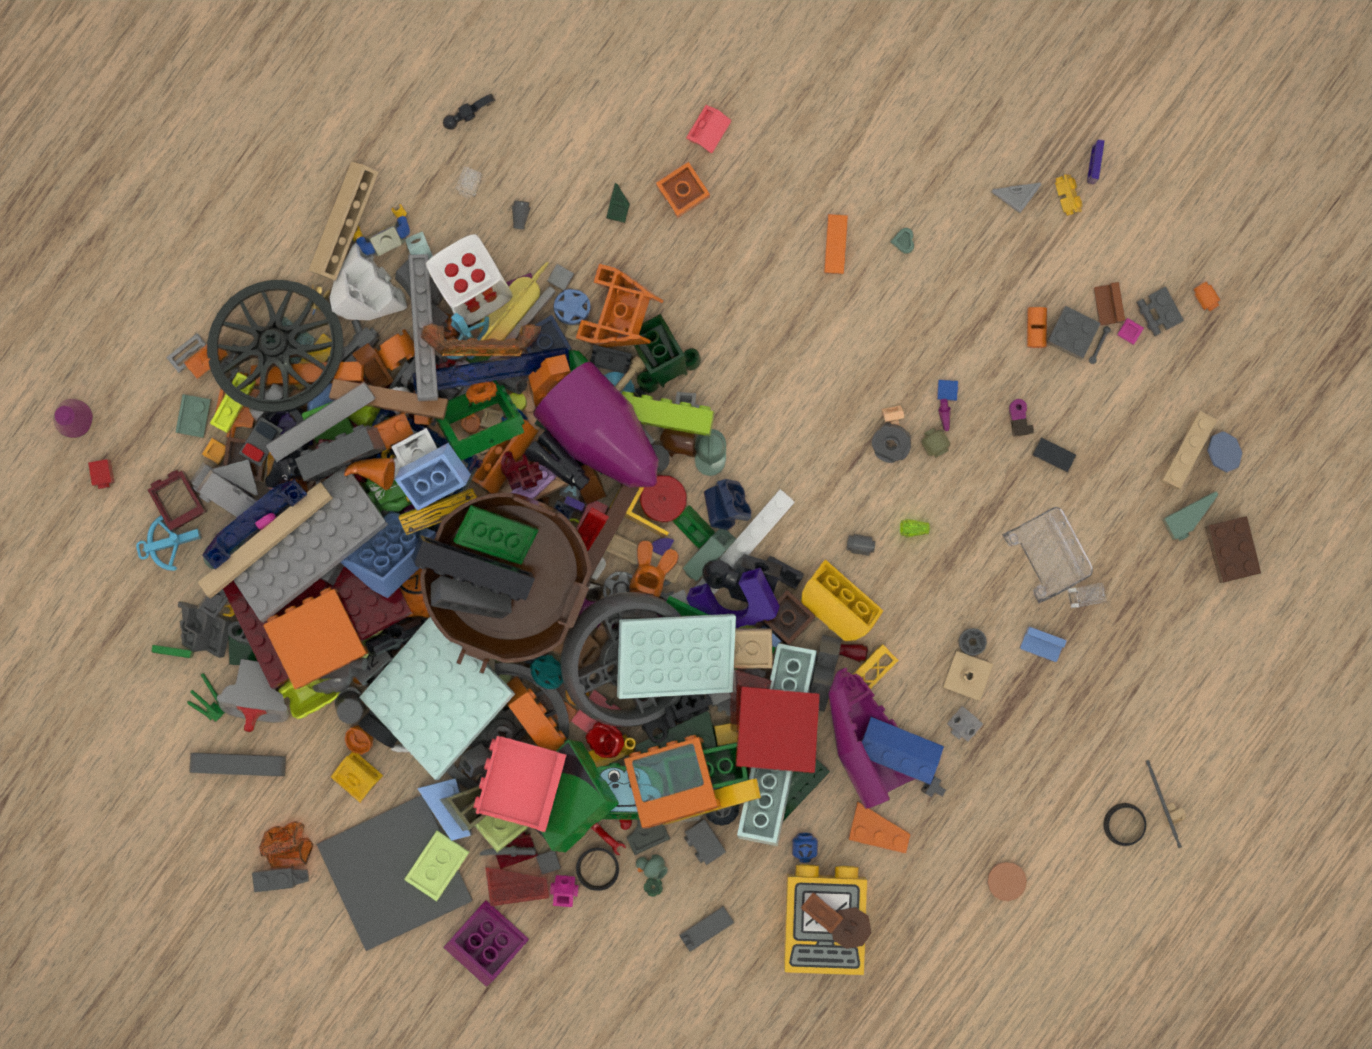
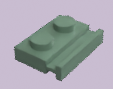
M183 394L175 433L204 438L212 400Z

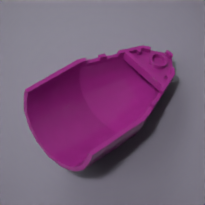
M592 362L580 365L564 377L536 408L533 414L534 417L575 460L629 488L654 487L657 484L659 460L642 428L633 405Z
M843 668L836 672L828 693L837 754L864 808L867 809L889 801L888 792L915 780V778L870 760L861 741L870 718L873 717L895 727L898 726L893 719L889 720L884 714L885 708L883 705L878 706L873 699L875 695L861 676L858 674L852 675L847 672V668Z

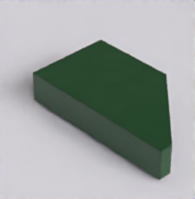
M615 183L606 219L625 223L630 203L619 185Z

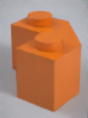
M565 355L546 358L541 363V367L528 376L530 392L535 406H538L545 396L570 373Z

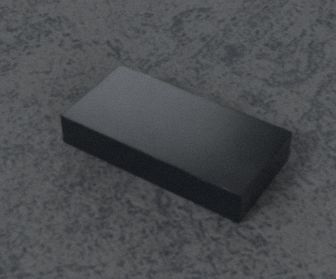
M1041 437L1033 456L1068 473L1076 454Z

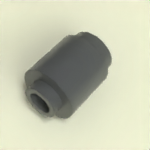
M849 535L846 550L851 551L853 554L870 556V552L874 553L876 541H872L871 536Z

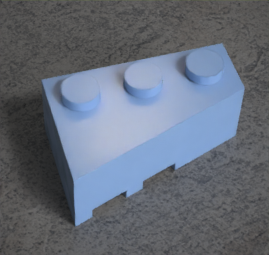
M456 778L417 788L451 841L472 835L471 829L461 830L439 800L461 792Z

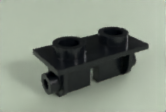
M769 556L767 561L782 565L778 581L796 590L804 573L779 561L775 557Z

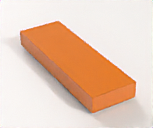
M828 214L824 273L844 274L848 215Z

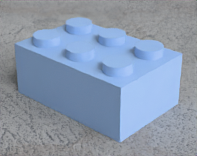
M449 443L400 468L395 481L418 511L465 486L471 474Z

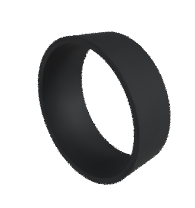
M367 713L358 725L379 742L394 748L398 739L380 719Z
M1129 803L1117 804L1105 815L1104 831L1113 843L1120 846H1130L1140 841L1146 832V819L1143 812L1135 805ZM1132 808L1143 817L1144 831L1140 838L1132 843L1119 842L1110 832V819L1119 809Z
M592 848L585 851L578 859L576 874L581 884L593 891H602L608 889L616 882L619 875V864L616 857L610 851L604 848ZM592 851H604L615 862L616 870L614 877L605 885H591L585 881L581 874V862Z

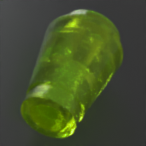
M907 518L900 522L901 536L909 538L929 534V522Z

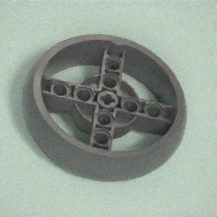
M623 592L596 601L577 617L574 627H570L565 637L560 661L564 686L574 704L584 714L602 724L614 727H634L650 723L665 715L664 709L676 705L683 696L632 698L635 705L634 708L614 710L596 704L586 695L587 692L608 682L617 687L619 620H623L621 611L643 609L652 611L662 618L682 617L669 603L646 593ZM602 622L609 639L604 643L600 651L599 660L578 670V661L582 647L589 634ZM614 622H618L617 627L611 629L612 624ZM610 665H614L613 669L607 672V668ZM596 673L595 678L589 680L590 675Z

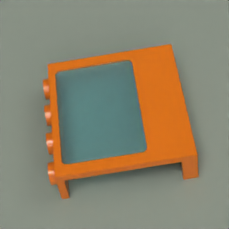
M692 735L686 737L684 742L666 743L667 747L660 749L659 746L647 749L648 752L646 753L634 752L629 754V758L624 759L642 828L648 829L721 807L719 799L715 797L701 745L704 742L703 738Z

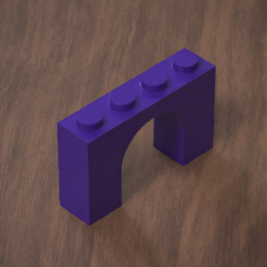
M761 568L742 573L739 585L749 604L743 610L733 611L721 606L708 583L690 588L686 598L690 606L708 615L734 614L736 616L735 628L737 629L745 625H754L762 620H772L776 617L780 607Z

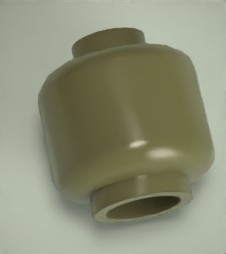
M932 428L924 433L926 437L921 440V443L929 456L937 458L949 451L950 441L942 429L936 431L935 428Z

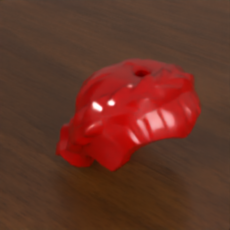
M598 721L587 732L585 737L590 748L601 758L616 757L624 747V738L621 731L614 726L602 724Z

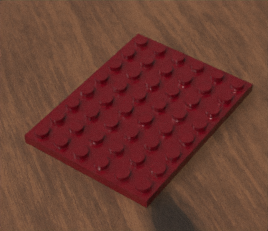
M344 566L333 586L318 579L274 615L280 617L285 614L284 610L294 605L298 608L303 605V600L312 596L315 599L321 596L320 592L327 588H331V590L337 589V594L360 640L363 641L413 613L400 587L386 598L370 589ZM230 582L223 588V591L270 687L275 689L290 681L263 626L268 622L266 620L263 623L259 620L235 582Z

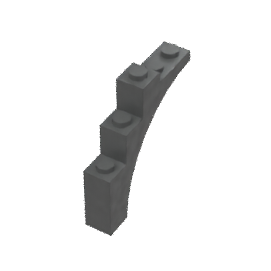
M407 260L396 271L395 280L406 290L411 298L409 260ZM430 277L435 363L439 366L443 361L447 362L449 360L445 354L451 352L453 345L441 335L448 327L449 317L437 307L444 297L432 277ZM415 357L401 377V383L406 387L410 383L414 384L416 382Z

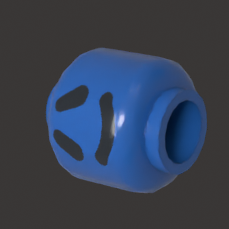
M798 833L793 838L792 855L799 859V862L807 863L817 856L818 840L812 833Z

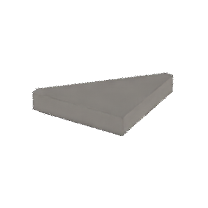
M1039 182L993 189L991 193L1015 211L1021 213L1042 184Z
M249 459L213 469L215 473L253 495H259Z

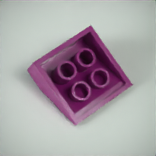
M485 900L443 948L487 987L529 939Z

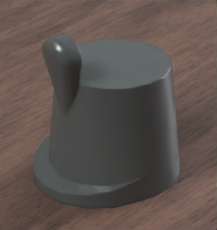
M348 686L335 699L337 715L346 724L356 723L361 718L365 708V703L359 698L362 692L356 687Z

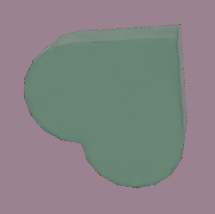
M909 228L901 229L890 243L904 254L911 253L914 249L912 230Z

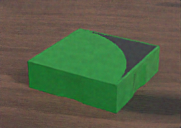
M570 739L556 750V752L567 754L546 831H540L552 851L566 853L595 823L601 821L619 804L609 785L599 774L595 762L584 744Z

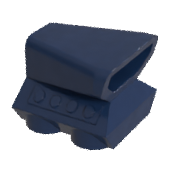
M723 479L717 481L715 486L704 491L711 527L729 530L735 525V520L748 521L751 518V508L745 500V491L740 482Z

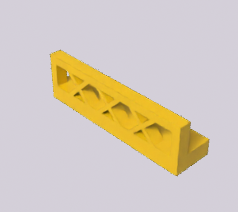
M881 644L852 675L858 674L861 678L863 677L865 683L871 682L868 685L871 689L899 660ZM885 653L893 660L888 666H879V659ZM885 668V669L879 674V669ZM869 669H877V677L874 680H865V673Z

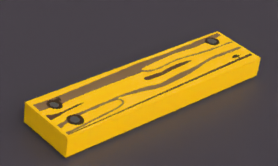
M473 488L433 502L418 511L415 509L399 515V520L406 535L442 522L457 507L477 497Z

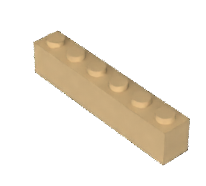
M351 162L308 271L336 281L378 171L363 164Z

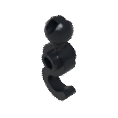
M489 94L472 105L468 103L458 108L459 112L456 115L445 116L443 119L444 128L453 130L457 127L459 121L465 120V122L474 119L476 112L496 101L494 96Z

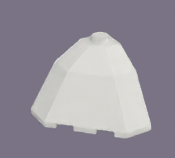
M356 243L351 247L341 266L337 279L333 283L330 294L332 312L349 320H372L405 310L407 305L402 290L391 284L390 280L392 278L383 267L379 268L375 264L373 254L365 255Z

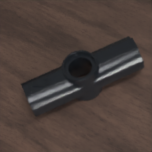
M413 617L399 625L393 624L388 628V631L366 641L369 654L377 657L390 649H399L402 643L410 640L422 626L421 620Z

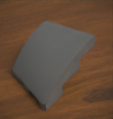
M183 601L178 602V607L182 609L183 619L180 621L182 645L194 652L208 651L218 658L225 657L229 637L228 627L232 621L220 614L214 619L198 609L197 605Z

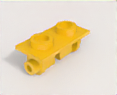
M1065 174L1064 178L1063 176L1056 178L1055 185L1058 195L1066 194V198L1060 199L1063 212L1067 216L1074 214V211L1082 212L1081 207L1083 204L1080 196H1077L1075 190L1077 184L1074 177H1071L1070 174Z

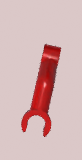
M595 823L591 827L593 831L612 847L616 855H620L617 852L619 846H623L626 849L623 842L616 841L600 824Z

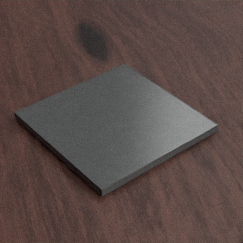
M422 795L316 844L366 951L473 901L459 869L437 901L404 880L437 830L441 832L430 807Z

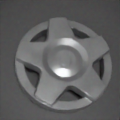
M627 572L611 574L604 582V597H607L606 587L611 590L609 596L630 592L628 576L632 579L633 575ZM619 575L618 580L615 581L611 579L612 577Z

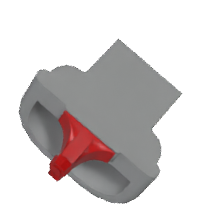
M241 659L236 684L227 686L222 694L217 696L220 709L229 715L246 719L244 731L246 732L254 731L256 721L281 723L287 721L289 717L283 695L277 692L278 687L275 689L270 687L259 663Z

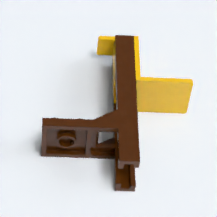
M623 484L619 487L605 513L609 518L588 551L592 571L587 581L588 583L624 517L662 538L668 536V531L631 512L644 487L629 488Z

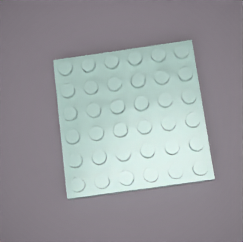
M429 617L359 698L435 780H439L515 693L488 664L484 674L479 673L483 661L465 654L461 665L457 664L462 646L446 639L438 630L431 617Z

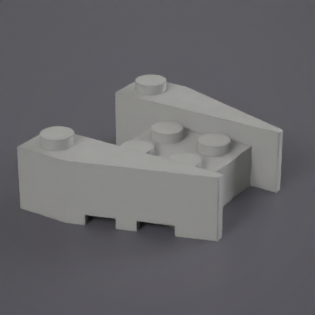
M204 462L190 480L194 485L192 489L200 493V498L208 503L213 501L249 525H252L264 507L261 501L241 489L238 485L215 473L213 468Z

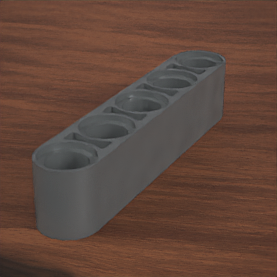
M190 753L189 773L285 776L286 756Z

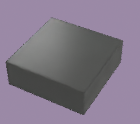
M549 851L536 856L542 875L561 869L556 851Z

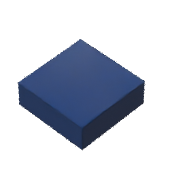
M938 380L937 400L957 401L958 381Z

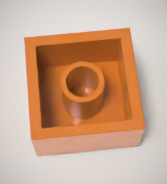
M689 162L656 182V187L677 218L710 198V193Z

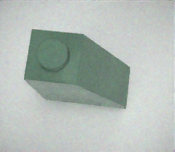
M719 529L683 567L686 575L697 582L702 577L704 565L709 561L717 560L733 544L736 538L728 530Z

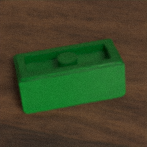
M690 505L683 510L679 517L673 520L674 524L698 549L716 533Z

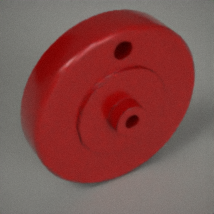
M667 475L657 476V484L654 487H644L639 496V502L642 511L650 519L658 522H669L682 514L686 506L687 495L683 485L677 479Z

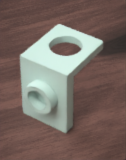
M423 232L406 238L405 241L411 255L428 254V260L433 257ZM415 239H421L415 244L411 243Z

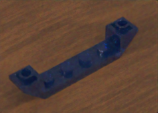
M295 479L276 485L215 535L202 556L216 570L231 557L229 552L258 529L255 524L258 520L270 513L276 514L288 503L293 507L308 494Z

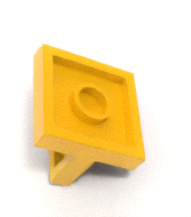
M353 752L346 756L331 776L335 782L358 802H361L383 777L358 753Z

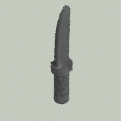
M504 847L498 853L494 848H490L480 852V855L511 854V857H516L517 855H536V847Z

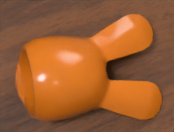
M647 540L641 541L637 546L638 568L630 581L629 591L646 593L660 598L665 575L677 564L679 555L675 550L669 549L663 554L657 567L651 566L652 543Z

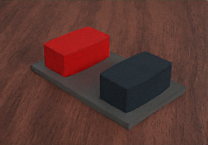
M260 417L239 454L261 467L269 454L266 444L280 436L283 430Z

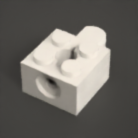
M427 428L392 446L396 455L394 458V480L400 468L437 449Z

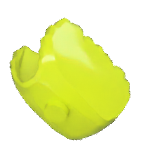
M321 678L300 689H294L291 681H288L277 690V692L283 695V698L288 697L290 699V712L296 719L305 718L307 715L323 708L326 704H330L340 693L324 694L315 692L312 688L314 685L328 680Z

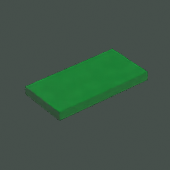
M471 505L453 541L456 544L522 565L539 530L534 526Z

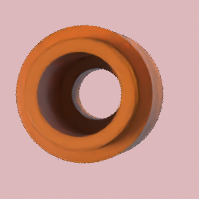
M1207 281L1193 289L1196 293L1194 295L1203 310L1208 309L1210 312L1219 306L1218 302L1221 299Z

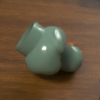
M653 854L650 860L640 857L636 861L638 872L644 871V875L648 878L660 880L667 874L668 868L665 866V861L660 855Z

